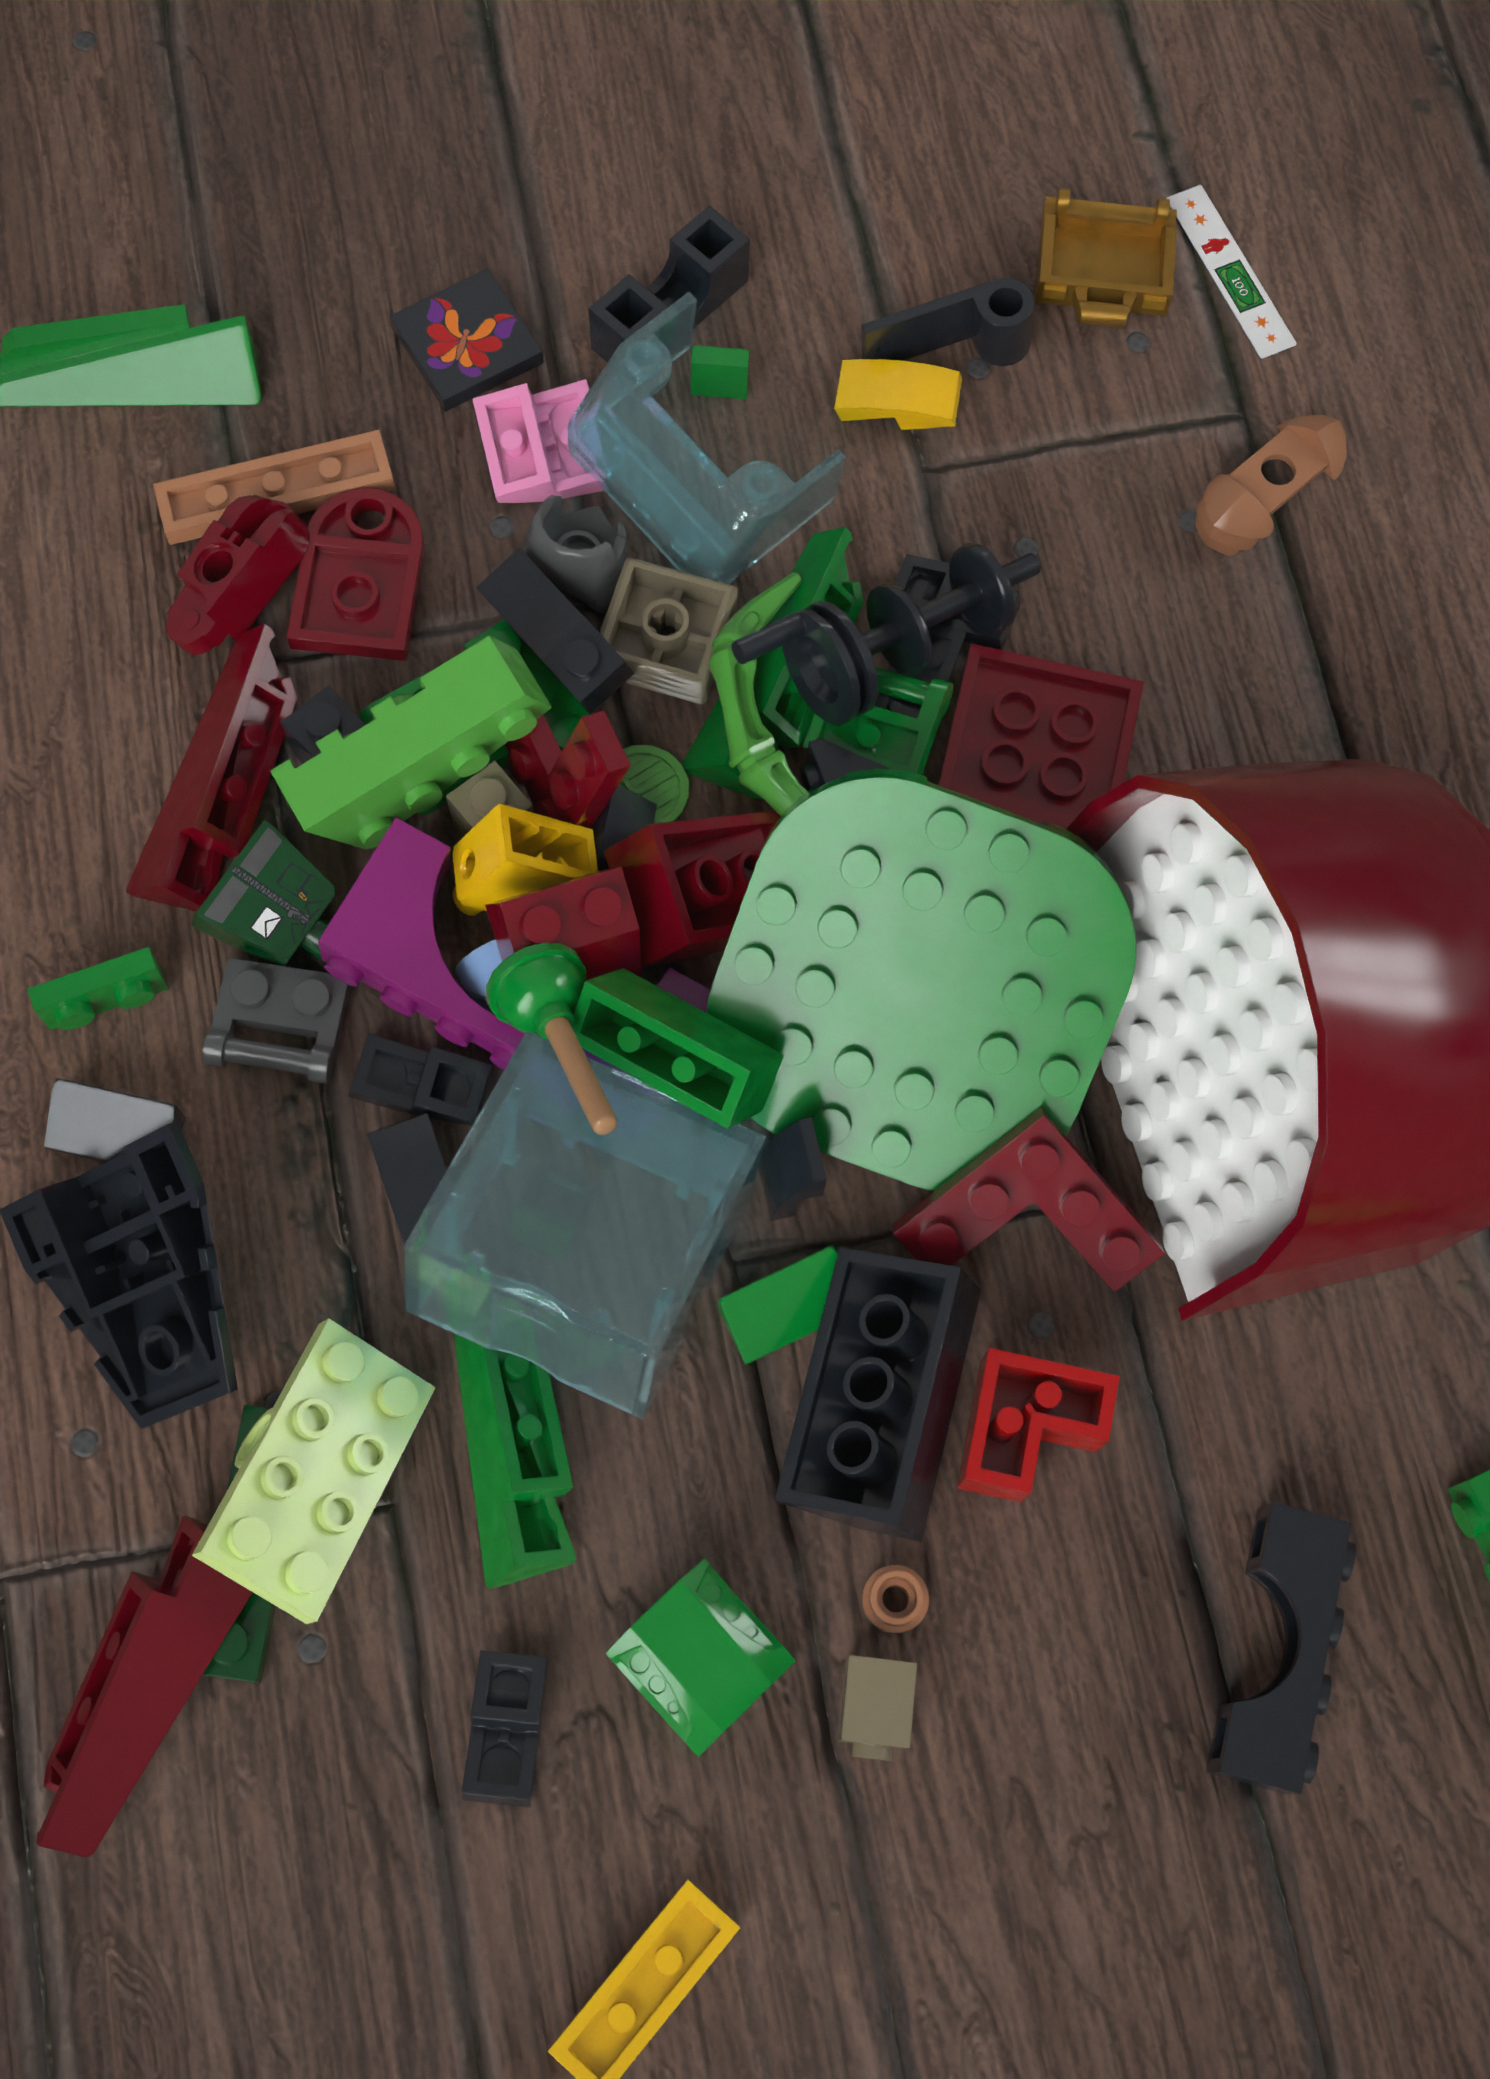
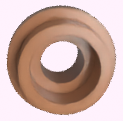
M889 1565L875 1571L867 1580L862 1592V1606L868 1620L876 1628L892 1634L904 1633L916 1627L925 1617L929 1605V1594L923 1579L912 1569L901 1565ZM897 1587L905 1593L907 1604L903 1611L891 1612L884 1606L882 1597L886 1589Z

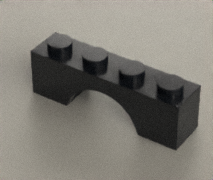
M1271 1502L1257 1509L1245 1574L1264 1588L1279 1610L1285 1633L1284 1654L1278 1671L1263 1690L1248 1699L1219 1705L1206 1773L1282 1794H1301L1303 1783L1310 1784L1312 1782L1319 1759L1318 1743L1311 1741L1316 1714L1322 1716L1325 1713L1331 1694V1676L1324 1674L1328 1647L1335 1648L1337 1646L1344 1622L1343 1609L1336 1607L1340 1582H1347L1349 1580L1356 1557V1545L1348 1541L1351 1528L1350 1522L1276 1502Z

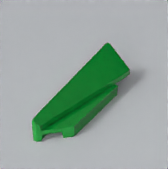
M846 527L815 533L811 536L791 573L799 574L802 579L801 584L768 625L798 610L805 609L819 600L833 603L855 623L864 601L860 582L849 581L844 553L849 542L853 540L851 532ZM781 646L757 658V674L754 684L756 704L762 724L774 737V748L776 751L779 745L784 749L801 747L815 714L799 694L789 673L783 647ZM719 697L681 764L689 775L747 797L761 799L762 797L739 782L738 776L740 772L738 768L732 769L729 766V747Z
M472 1254L464 1255L448 1273L447 1289L485 1584L490 1589L571 1565L576 1561L573 1545L555 1497H562L573 1488L534 1302L517 1289L508 1293L480 1271L479 1264L481 1260Z

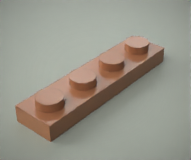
M380 430L153 484L164 532L170 545L202 538L212 521H218L227 506L238 497L257 495L281 501L287 504L296 514L317 510L330 498L348 490L359 488H373L386 492L396 490Z

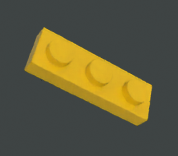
M687 1879L561 2033L548 2052L576 2079H620L738 1932L740 1926Z

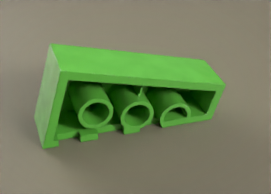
M489 635L420 678L422 691L415 695L403 694L394 698L390 696L372 707L370 710L373 713V721L345 736H342L337 729L317 741L316 744L321 753L296 768L294 763L288 759L270 770L303 830L365 850L376 848L395 818L405 821L415 813H421L432 808L442 799V792L457 780L482 770L488 764L489 756L508 741H514L529 734L536 727L537 719L550 710L552 706L517 649Z

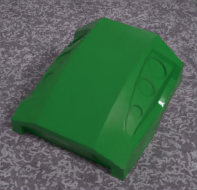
M705 1558L674 1584L605 1653L697 1757L796 1662L786 1648L740 1600Z

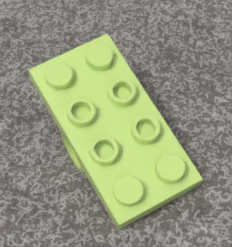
M331 1319L319 1323L273 1408L267 1410L258 1419L244 1439L235 1459V1466L239 1470L192 1556L305 1624L317 1622L436 1387Z

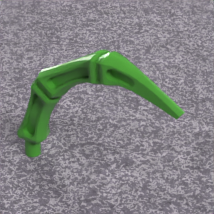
M795 572L790 573L749 600L730 618L712 642L713 655L708 665L716 682L722 705L729 747V766L732 769L737 767L740 772L738 776L739 782L762 797L780 816L808 791L801 786L788 767L784 753L780 750H775L774 737L762 724L754 689L757 674V658L745 664H740L733 655L731 645L732 642L768 625L783 604L800 586L802 579Z

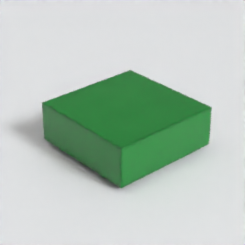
M702 345L692 346L691 395L747 400L749 350Z

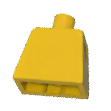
M498 804L454 846L452 855L456 885L453 888L452 895L454 903L461 912L469 916H475L483 910L487 911L486 904L598 871L593 829Z

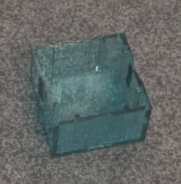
M526 1031L404 1244L405 1310L485 1348L514 1354L527 1359L543 1368L558 1381L640 1419H644L682 1341L690 1308L698 1294L713 1278L748 1206L766 1136L739 1124L727 1129L646 1083L587 1057L618 1119L617 1127L611 1133L599 1135L593 1131L549 1040L542 1039L540 1036Z

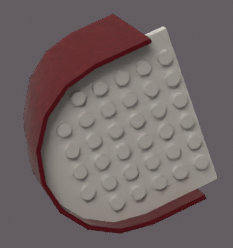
M1359 759L1282 762L1136 775L1090 802L1066 830L1091 846L1113 872L1130 910L1136 940V960L1132 983L1102 1055V1069L1106 1079L1113 1085L1122 1110L1123 1130L1127 1138L1133 1142L1142 1168L1144 1190L1147 1196L1153 1200L1163 1228L1164 1248L1168 1256L1175 1262L1188 1303L1178 1308L1181 1320L1185 1321L1418 1264L1489 1227V828L1427 774L1372 760Z

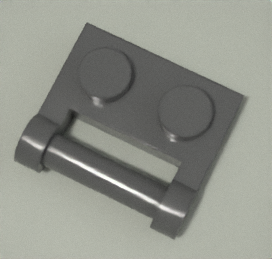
M228 958L212 1026L208 1030L204 1042V1064L224 1068L230 1062L307 1074L309 1081L329 1084L335 1067L352 986L338 980L330 973ZM237 1026L316 1038V1043L312 1050L237 1039L234 1036Z

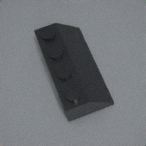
M839 1247L775 1496L776 1501L858 1529L922 1542L981 1294V1289L961 1267Z

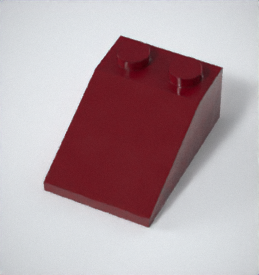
M776 811L649 824L604 850L609 868L622 866L640 928L641 968L687 961L725 950L760 852L769 833L781 817Z

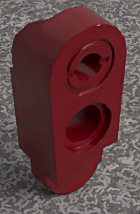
M249 495L238 497L229 504L219 520L212 521L176 575L186 585L166 613L169 615L166 624L168 636L186 653L192 655L204 654L215 646L219 647L227 635L236 641L240 633L248 630L302 560L309 544L310 535L307 525L287 504L281 501Z

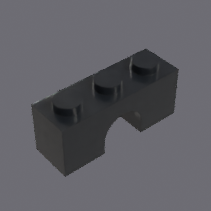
M710 205L669 239L670 252L668 260L661 273L649 286L644 287L633 276L628 274L589 308L591 349L630 383L748 282L750 239Z

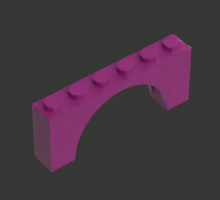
M395 818L318 941L321 959L327 962L324 968L332 976L350 986L357 987L360 981L381 992L380 1000L396 1012L408 1017H412L415 1011L436 1022L435 1030L447 1040L462 1047H467L470 1042L492 1053L490 1060L500 1069L517 1077H522L527 1072L547 1083L545 1090L552 1097L568 1106L578 1107L579 1101L550 1042L542 1039L540 1035L525 1034L511 1025L498 1020L495 1015L471 999L449 972L436 942L433 923L437 898L443 881L451 868L450 847L404 821ZM669 967L657 986L707 1012L708 998L711 990ZM583 1049L618 1119L617 1127L613 1131L629 1138L638 1133L648 1139L671 1097Z

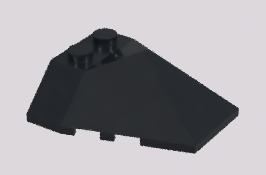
M178 1121L167 1124L124 1146L125 1153L75 1178L38 1189L0 1209V1214L24 1270L35 1285L45 1281L66 1309L59 1315L60 1319L70 1332L78 1329L83 1332L101 1357L94 1363L95 1367L141 1429L238 1389L204 1182Z

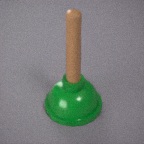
M540 943L524 947L506 957L493 970L486 985V1001L489 1008L498 1020L511 1025L525 1034L540 1035L542 1039L550 1042L593 1131L599 1135L611 1133L617 1127L618 1119L573 1031L575 1026L573 1014L586 981V968L576 951L563 944Z

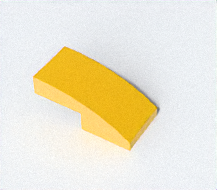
M886 359L842 360L834 409L841 421L895 417L901 430L955 427L962 376L956 370L918 362Z

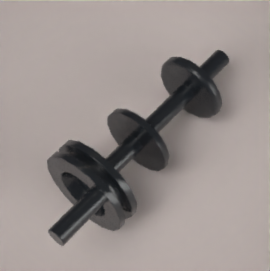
M966 543L953 552L949 562V581L952 591L918 607L912 598L896 585L884 583L872 589L866 601L867 620L870 627L868 632L861 634L846 613L833 603L819 600L805 609L798 610L732 642V652L740 664H745L782 646L789 673L799 694L811 710L826 723L841 726L874 708L878 697V680L872 659L873 655L881 652L888 663L901 674L914 676L925 670L931 659V638L928 628L962 612L969 622L982 632L995 635L1010 627L1014 619L1015 600L1011 587L1038 575L1041 571L1040 562L1033 553H1027L1001 566L993 554L980 544Z

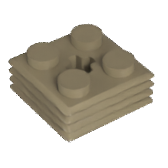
M627 558L623 564L600 630V634L635 673L625 684L697 704L706 703L714 680L708 667L709 660L713 655L712 642L722 627L737 611L738 589L729 584L642 560ZM665 626L675 629L674 634L668 636L659 635L663 632Z

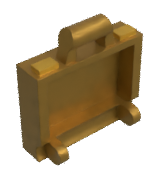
M1059 188L1057 197H1045L1041 217L1035 303L1074 306L1078 323L1120 328L1125 327L1130 313L1167 316L1173 297L1177 237V210L1169 209L1170 199L1158 198L1156 207L1070 199L1071 190L1066 188Z

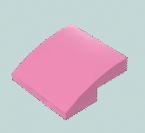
M586 379L533 395L528 384L525 383L473 398L493 489L498 503L543 502L551 495L561 496L562 499L615 488L594 402Z

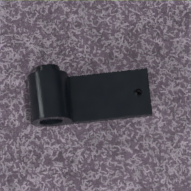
M1011 278L995 279L862 324V359L904 361L971 338L977 353L986 362L996 366L1014 365L1021 361L1029 352L1035 304L1033 293L1026 284L1019 280Z

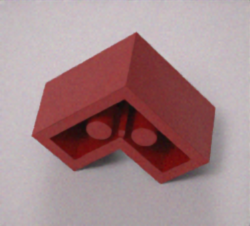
M989 1348L979 1363L956 1489L1021 1503L1032 1492L1040 1441L1097 1452L1109 1442L1120 1376Z

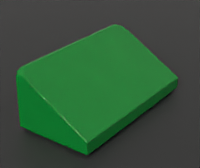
M833 1245L718 1300L717 1309L745 1366L818 1331L838 1255Z

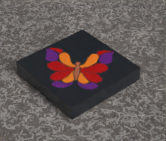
M488 268L389 316L391 328L445 412L544 363L543 351Z

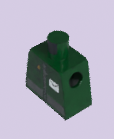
M264 820L198 909L191 925L199 931L269 964L285 966L299 945L323 961L318 941L330 921L321 915L338 891L273 825Z

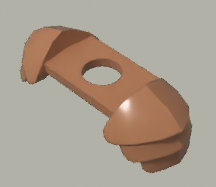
M1301 415L1286 420L1276 426L1280 433L1229 475L1220 474L1211 480L1197 505L1195 527L1204 544L1226 556H1233L1239 550L1251 549L1259 539L1266 538L1273 532L1274 523L1271 515L1319 474L1324 472L1333 480L1337 479L1344 469L1347 457L1346 434L1340 420L1325 415ZM1272 459L1282 460L1291 467L1293 479L1284 485L1272 484L1262 475V464Z

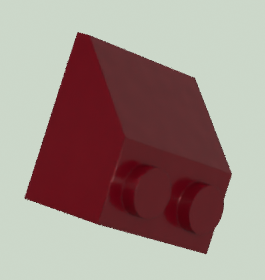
M622 866L599 870L485 905L502 961L524 947L540 943H557L576 951L586 968V981L622 968L641 977L640 928Z

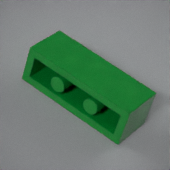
M624 968L585 981L573 1014L575 1018L573 1031L583 1049L727 1129L763 1111L784 1058V1054Z

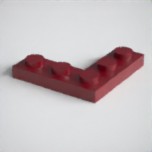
M605 711L581 717L562 752L544 714L537 719L536 727L529 734L520 739L508 741L505 744L509 751L511 772L518 783L525 785L534 804V813L590 829L631 766Z
M1042 1107L892 1224L893 1234L917 1260L952 1266L1027 1206L1035 1202L1114 1292L1165 1254L1161 1243Z

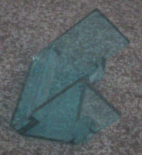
M688 292L618 346L571 416L567 428V445L576 461L597 480L602 489L678 571L729 584L834 500L846 457L837 449L796 483L778 466L766 461L749 462L729 477L722 472L652 397L668 383L672 372V362L691 348L697 299Z

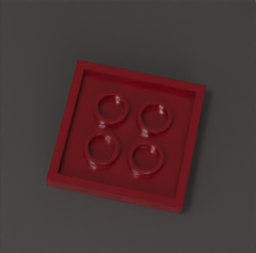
M971 643L939 786L1041 823V820L1047 823L1051 822L1066 829L1090 802L1124 783L1144 681Z

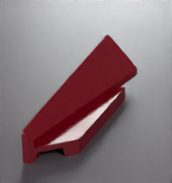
M263 624L242 632L236 638L127 885L126 893L131 896L197 912L218 884L223 854L229 858L236 857L246 846L271 775L270 770L274 767L285 735L281 721L292 714L297 700L291 678L280 677L269 647L275 635L273 629L268 625Z
M183 1516L159 1581L156 1578L131 1571L46 1764L43 1787L55 1792L56 1795L40 1831L37 1832L36 1843L38 1846L81 1857H89L94 1854L251 1596L252 1591L192 1556L208 1527L207 1524L194 1518Z

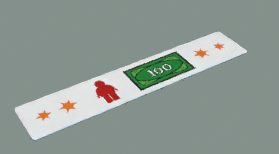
M1198 185L1167 197L1166 199H1170V208L1177 210L1176 218L1259 357L1263 359L1296 346V341L1204 188Z

